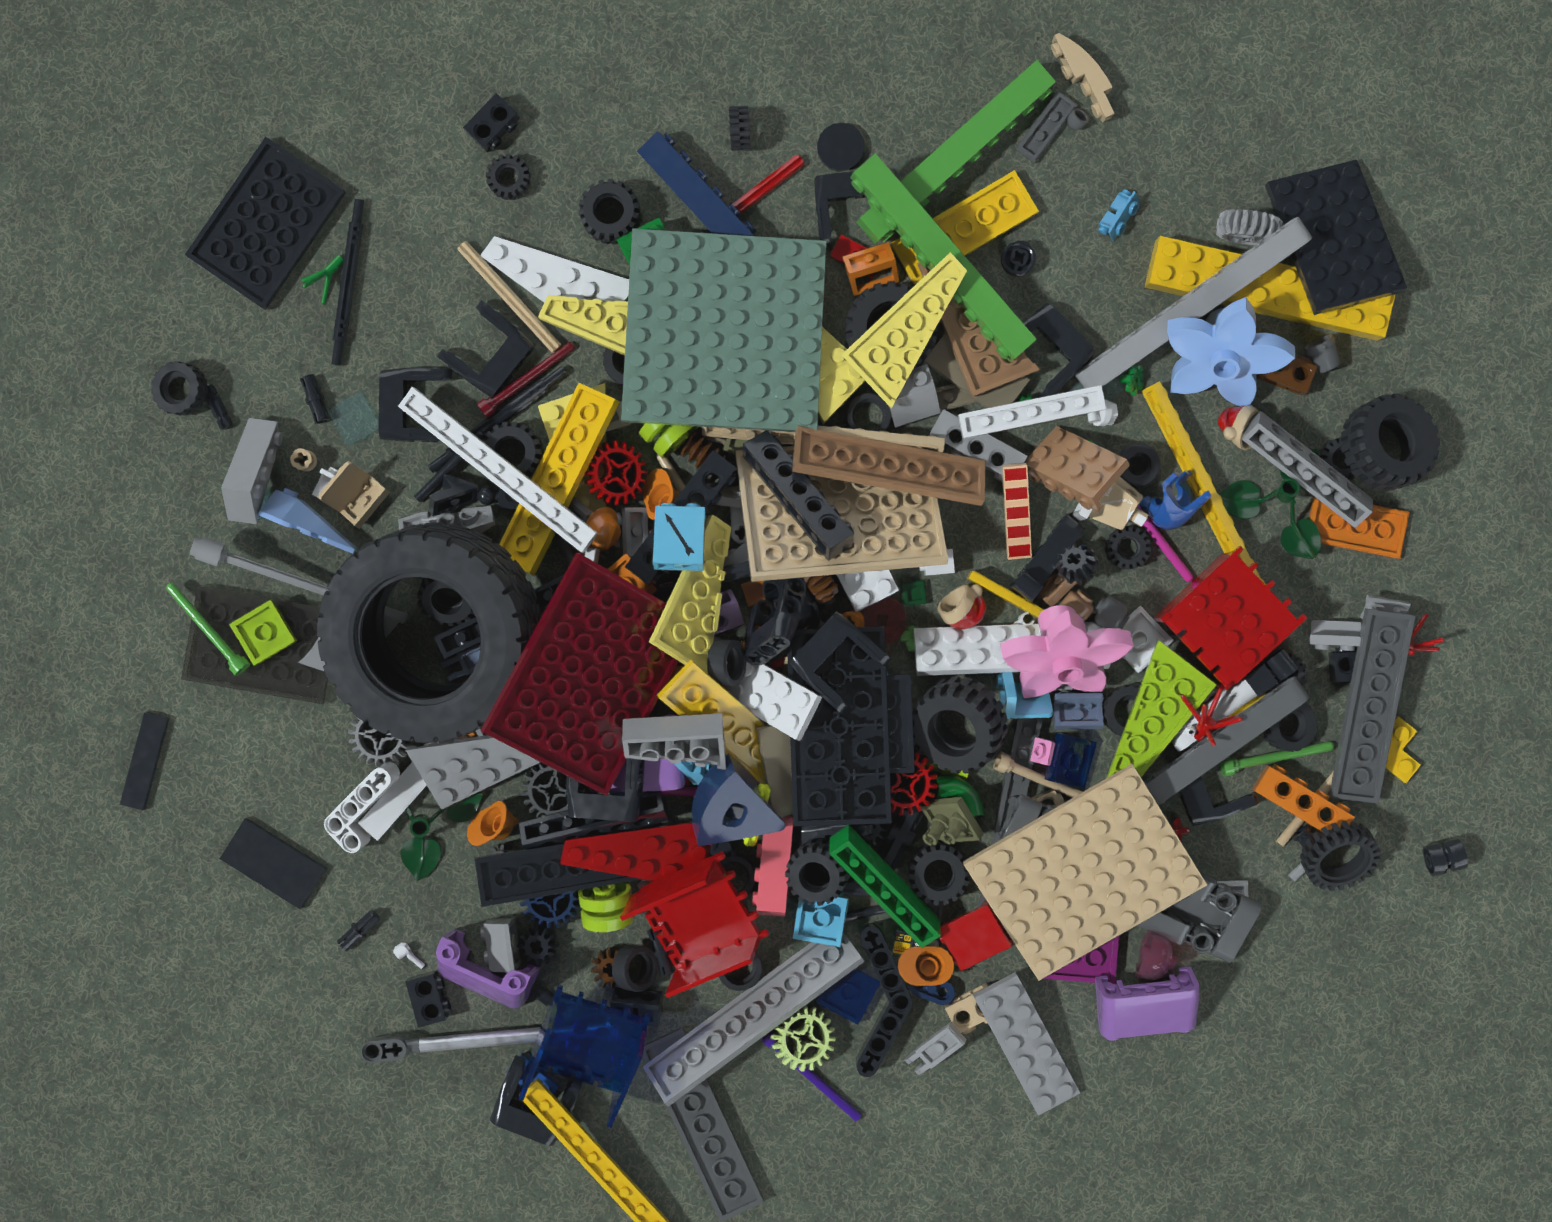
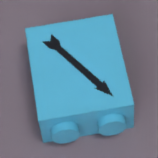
M663 503L661 506H655L654 570L704 571L705 507L693 503L686 506H676L673 503Z

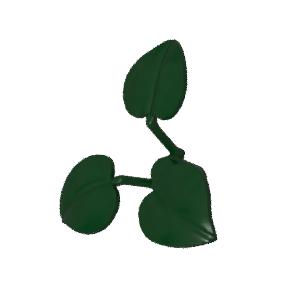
M1310 449L1312 452L1318 455L1317 449ZM1280 470V475L1284 480L1279 488L1263 498H1259L1260 491L1258 487L1247 480L1236 481L1219 493L1226 511L1239 519H1251L1257 516L1260 511L1259 503H1263L1273 496H1277L1283 503H1290V523L1292 526L1285 527L1281 533L1280 541L1282 547L1288 553L1297 557L1308 559L1317 557L1321 546V537L1317 526L1309 519H1301L1297 523L1295 522V498L1300 489H1306Z
M382 776L379 780L384 781L386 776ZM481 791L444 809L440 808L431 817L425 814L414 816L410 806L406 808L409 820L412 821L410 832L415 837L408 839L402 845L400 855L403 864L416 881L429 875L437 866L441 857V847L438 841L435 839L425 840V835L429 832L432 822L444 811L455 822L468 821L478 810L483 796Z

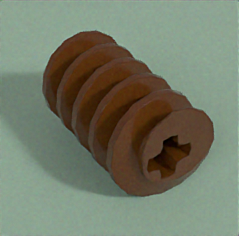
M695 430L683 445L681 456L685 457L690 454L688 462L693 463L697 460L696 468L699 469L712 452L711 447L713 443L709 442L704 445L705 436L697 439L698 430ZM718 447L714 451L719 454L720 448ZM727 454L722 455L724 459H727ZM711 475L710 478L712 482L719 479L716 475Z

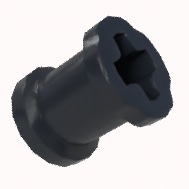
M1308 824L1301 827L1291 837L1294 841H1298L1302 847L1307 846L1306 841L1308 838L1315 840L1313 833L1310 831L1311 827Z

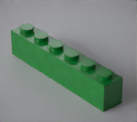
M847 825L830 837L829 854L921 948L941 936L940 918L850 825Z

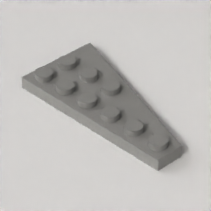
M489 735L453 740V742L441 744L437 742L429 743L427 746L420 747L408 746L406 748L407 754L441 809L540 763Z

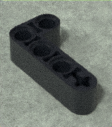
M1065 514L1048 535L1046 542L1043 545L1041 544L1032 556V560L1024 566L1017 575L1018 578L1015 582L1011 583L1009 588L1022 598L1032 602L1044 587V582L1056 568V563L1059 561L1057 558L1058 554L1065 553L1064 547L1071 549L1073 543L1084 532L1085 527L1068 514Z

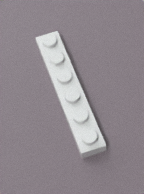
M1102 385L962 413L958 415L962 438L965 439L1102 411L1106 409Z

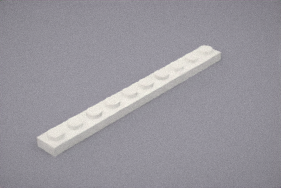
M411 387L398 405L399 408L581 553L587 550L599 534L416 388Z

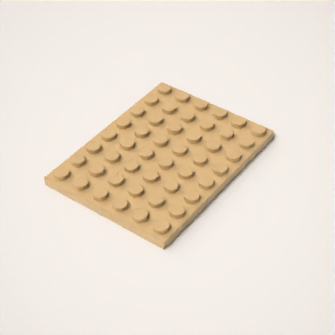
M794 446L782 447L786 453L794 455ZM743 450L735 451L751 582L948 564L937 498L808 475L814 487H818L823 492L825 500L829 505L835 506L839 517L844 523H849L854 531L852 547L828 561L744 459ZM825 527V528H824V529H827V530H832V528H830V527Z
M1133 764L963 861L965 868L1038 981L1207 886L1206 881Z

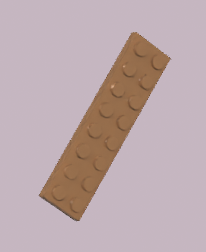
M797 426L795 431L792 472L982 506L985 501L986 460L824 430H815L802 426Z

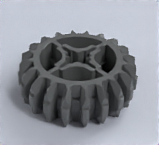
M541 762L539 763L540 769L535 765L531 766L530 768L534 774L525 773V777L530 782L523 781L521 784L524 787H528V790L521 792L523 796L529 795L524 804H533L529 812L532 813L538 809L539 812L536 817L541 818L543 813L549 816L567 811V805L554 809L557 797H566V787L561 783V772ZM554 770L550 782H536L543 772ZM555 782L556 788L559 787L561 792L555 793L554 797H552L546 787H551ZM535 790L545 794L547 807L539 802Z

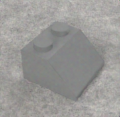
M928 364L913 368L893 407H889L895 428L941 413Z
M515 916L486 920L483 923L484 927H481V939L486 941L487 948L484 951L485 965H489V971L508 973L511 970H517L521 965L520 950L517 948L518 935Z

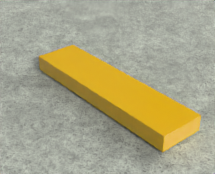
M970 571L967 577L971 582L979 584L982 588L1019 609L1028 612L1037 619L1040 613L1044 611V609L976 571Z

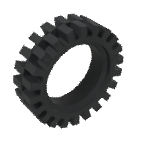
M1341 821L1340 827H1338L1337 823H1333L1330 830L1326 826L1321 828L1323 833L1320 835L1316 831L1313 834L1315 840L1308 838L1306 841L1307 846L1302 847L1303 853L1300 854L1301 864L1314 886H1319L1322 890L1328 887L1329 891H1334L1337 886L1339 891L1344 890L1345 884H1348L1349 888L1354 887L1353 881L1357 880L1360 884L1364 881L1363 875L1369 877L1372 875L1370 870H1376V863L1380 862L1379 855H1381L1379 846L1368 828H1365L1361 823L1357 825L1353 821H1351L1350 825H1348L1347 821ZM1350 844L1360 846L1357 855L1349 862L1333 868L1320 866L1323 858L1332 850Z

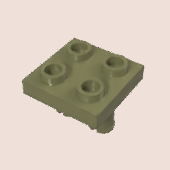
M962 797L928 800L930 802L928 806L924 803L921 805L924 814L931 823L929 829L923 835V840L928 845H936L939 838L942 843L954 844L955 842L978 841L984 835Z

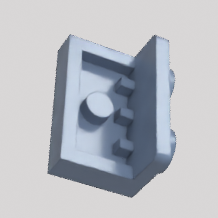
M1062 691L1055 694L1053 699L1054 730L1103 729V693L1087 691L1072 693L1071 691Z

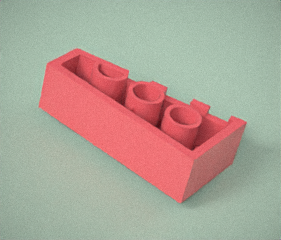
M793 816L782 817L785 822L784 830L764 834L762 844H757L756 858H761L760 868L755 867L754 882H759L758 892L753 891L752 906H757L756 911L759 915L785 917L788 889L786 883L788 877H785V872L788 869L786 866L791 854Z

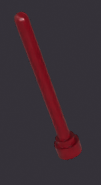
M573 342L566 343L493 398L488 397L486 400L485 398L476 403L486 418L489 419L495 414L494 411L498 409L497 406L572 352L575 349V344Z

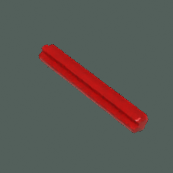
M799 155L793 156L735 201L733 205L742 214L804 166L803 159Z

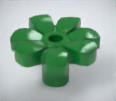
M1132 365L1128 368L1129 374L1122 373L1119 377L1120 383L1127 384L1125 390L1130 392L1131 395L1136 396L1138 390L1142 391L1144 383L1141 382L1144 379L1142 365Z

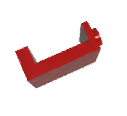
M987 900L980 907L949 922L944 921L940 924L941 936L939 939L944 945H947L954 965H958L961 971L1011 948L1014 943Z

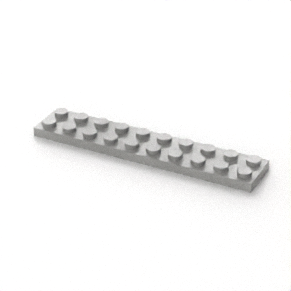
M844 932L841 947L811 942L759 980L753 987L744 991L644 1065L643 1068L662 1100L669 1107L862 964L864 960Z

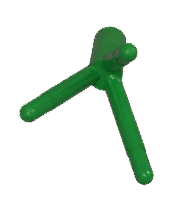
M337 255L323 270L301 279V282L304 283L302 287L305 289L326 276L321 300L322 305L326 304L331 275L344 263L343 258Z

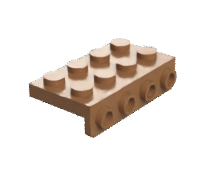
M1058 426L1048 434L1024 462L1027 464L1028 478L1034 483L1040 482L1050 491H1058L1069 501L1075 500L1085 509H1093L1097 512L1102 508L1099 503L1101 497L1130 466L1127 459Z

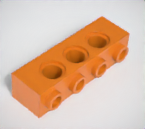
M1274 764L1273 768L1266 765L1251 789L1323 832L1321 828L1325 826L1328 830L1332 829L1331 824L1337 823L1338 827H1340L1341 821H1347L1348 825H1350L1351 821L1355 818L1349 814L1350 808L1340 802L1337 805L1332 804L1328 801L1330 798L1328 795L1318 789L1315 793L1307 789L1309 784L1298 777H1295L1294 780L1285 776L1287 771ZM1281 782H1286L1289 786V790L1285 795H1280L1277 792V786ZM1306 794L1310 799V803L1307 807L1301 808L1298 804V799ZM1328 807L1331 811V816L1327 820H1322L1319 815L1320 811Z

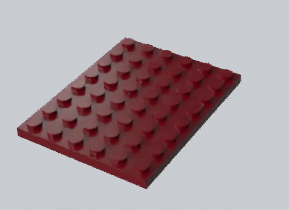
M576 552L480 731L607 796L627 759L624 756L622 742L623 719L649 717L659 698L657 694L665 687L678 663V660L649 643L667 603Z

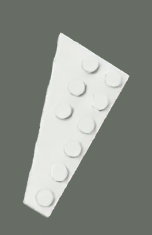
M495 236L480 255L544 303L548 295L577 297V299L586 300L602 299V301L611 302L626 301L628 299L629 279Z

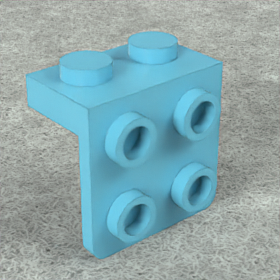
M1012 672L996 675V688L1000 689L999 700L1004 707L1003 711L1006 713L1007 719L1052 717L1053 708L1049 693L1024 699L1021 682H1014Z

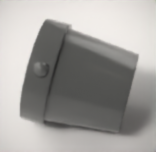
M1332 334L1319 337L1303 347L1312 363L1318 366V373L1329 371L1341 364L1335 345L1336 341Z

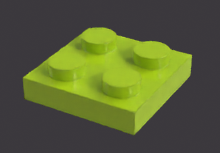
M273 600L267 601L229 624L254 666L297 641Z

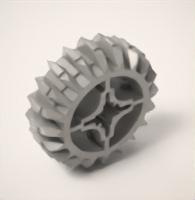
M1225 210L1220 213L1219 219H1217L1216 235L1227 242L1255 246L1282 227L1283 221L1273 214L1257 210Z
M351 721V724L356 729L348 731L349 734L355 735V738L350 739L349 743L356 742L357 744L352 751H361L358 756L360 760L368 756L366 760L368 765L372 764L374 759L376 767L381 766L382 761L386 763L392 760L394 763L400 761L398 755L401 757L407 755L406 751L402 748L406 749L408 746H412L406 740L392 736L379 740L376 734H371L378 732L377 730L364 729L367 721ZM364 738H369L373 741L376 752L366 745ZM388 740H398L396 747L390 753L383 754Z

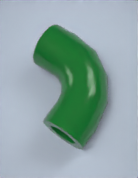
M944 774L937 775L936 779L930 780L931 783L938 785L935 789H929V791L935 794L933 799L962 797L975 819L985 816L978 792L968 781L956 775Z

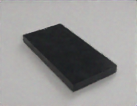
M248 818L243 820L220 857V860L298 909H302L327 869Z

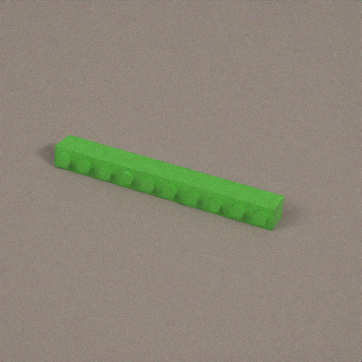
M1036 60L909 173L901 183L922 207L926 206L930 202L927 197L933 192L938 195L948 186L945 183L946 180L951 176L955 180L965 171L963 168L965 163L968 161L974 163L983 154L980 150L987 145L990 148L1000 139L998 134L1003 129L1008 132L1018 123L1015 119L1021 113L1025 117L1035 108L1033 103L1038 98L1043 101L1053 91L1050 87L1056 81L1040 62ZM872 208L856 222L874 244L879 240H882L884 243L894 234L893 230L885 224V217L880 211L876 212Z
M876 153L853 172L850 177L853 187L859 193L863 192L869 199L868 204L876 212L880 211L885 217V224L891 230L895 229L899 233L903 245L908 249L912 248L917 254L916 259L923 267H928L932 270L950 252L963 265L967 272L951 300L955 304H960L965 309V316L972 323L976 322L979 325L983 337L988 341L992 340L997 346L996 351L1003 359L1012 361L1036 340L1034 335Z

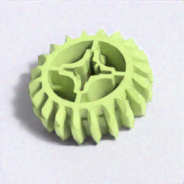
M805 1005L801 1008V1011L798 1010L783 1021L780 1027L774 1028V1030L778 1031V1035H771V1039L778 1040L777 1043L772 1045V1048L780 1049L775 1056L777 1058L784 1056L782 1064L787 1065L790 1062V1069L795 1070L798 1066L800 1071H805L807 1064L809 1070H814V1062L818 1066H822L820 1058L823 1057L828 1060L829 1055L825 1053L826 1050H834V1047L829 1045V1041L834 1042L836 1038L829 1036V1033L834 1032L835 1029L834 1027H826L830 1024L831 1020L829 1018L823 1019L825 1015L823 1011L816 1014V1007L812 1006L808 1012V1007ZM806 1018L805 1023H802L797 1030L789 1029L795 1021ZM813 1021L820 1030V1040L813 1036ZM794 1034H805V1036H808V1039L813 1040V1042H801V1040H799V1037L794 1036ZM786 1036L791 1037L794 1041L793 1050L795 1051L793 1055L787 1048ZM808 1047H818L811 1055L800 1058L801 1054H804Z

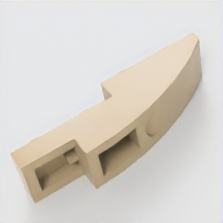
M1060 33L1054 35L1051 50L1056 58L1060 57L1063 64L1061 69L1064 77L1067 80L1070 79L1072 84L1080 80L1082 81L1080 84L1082 92L1086 97H1090L1093 103L1091 109L1096 118L1100 117L1102 123L1111 119L1114 111L1106 94L1111 91L1112 85L1096 61L1074 41Z

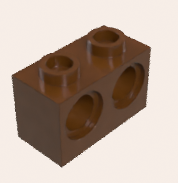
M1298 356V358H1295L1285 367L1281 368L1280 372L1274 371L1258 374L1257 379L1302 396L1308 393L1318 366L1311 364L1312 361L1310 359ZM1295 369H1300L1303 372L1304 377L1302 381L1295 378Z

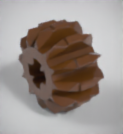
M830 575L801 577L806 583V590L818 604L830 601L838 593L836 583Z
M608 947L606 954L600 950L598 952L599 958H593L592 963L596 966L591 968V973H598L594 981L597 982L602 979L601 987L605 988L607 982H610L611 989H615L616 983L613 975L610 973V969H606L609 963L613 964L615 957L612 954V948Z

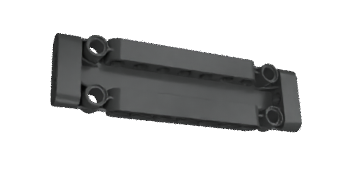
M1021 794L994 843L1056 807L1050 804L1045 805ZM1199 871L1207 886L1137 925L1180 945H1183L1185 942L1192 945L1194 950L1199 953L1207 952L1230 963L1235 958L1261 910V903L1232 890L1227 884L1217 883L1214 878ZM1222 895H1229L1223 901L1218 900ZM1211 926H1220V928L1215 929ZM1206 936L1204 940L1196 941L1197 937Z

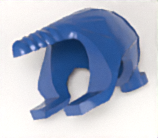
M1189 470L1184 471L1182 474L1175 472L1163 482V500L1155 497L1151 498L1148 495L1139 503V506L1148 512L1150 520L1156 526L1165 530L1177 529L1184 525L1210 499L1211 494L1208 490L1191 502L1190 488L1185 484L1186 480L1192 475ZM1174 482L1178 491L1177 498H1175L1172 489Z

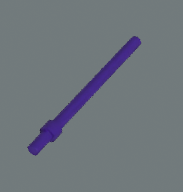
M772 1031L762 1037V1042L768 1048L778 1042V1040L771 1039V1035L774 1034ZM807 1065L805 1071H800L797 1066L796 1069L855 1122L860 1119L862 1114L814 1071L809 1070Z

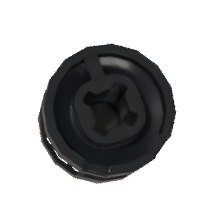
M1018 240L1010 243L1001 255L1002 268L1007 274L1015 277L1026 275L1036 262L1035 250L1025 241Z

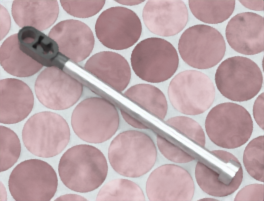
M607 1016V1021L415 1039H408L404 1035L377 1036L370 1038L362 1046L361 1056L366 1062L377 1063L398 1061L406 1054L600 1036H608L609 1041L621 1040L622 1030L621 1024L610 1023V1016ZM396 1043L398 1047H402L400 1052H398L397 1048H392ZM369 1045H376L379 1048V1054L371 1053Z

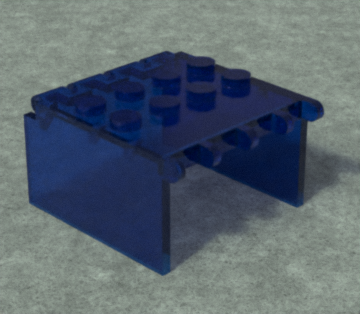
M558 984L531 1050L519 1100H524L536 1068L547 1071L549 1066L553 1067V1073L569 1078L574 1073L576 1074V1079L591 1085L596 1080L598 1081L597 1087L613 1091L607 1127L612 1128L642 1060L647 1025L651 1014L646 1013L644 1018L629 1013L630 1007L625 1006L624 1010L621 1011L606 1006V999H602L599 1004L584 999V992L579 991L577 996L562 992L563 986Z

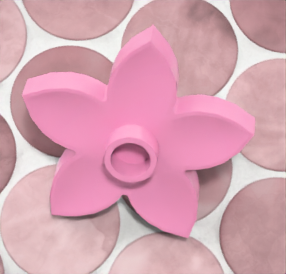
M1065 605L1053 606L1040 613L1038 623L1041 636H1021L1000 643L1003 660L1008 666L1021 671L1019 677L1024 699L1050 693L1062 684H1067L1080 691H1103L1106 685L1103 665L1119 660L1134 647L1131 633L1127 630L1103 628L1087 632L1084 620L1076 613L1075 609Z

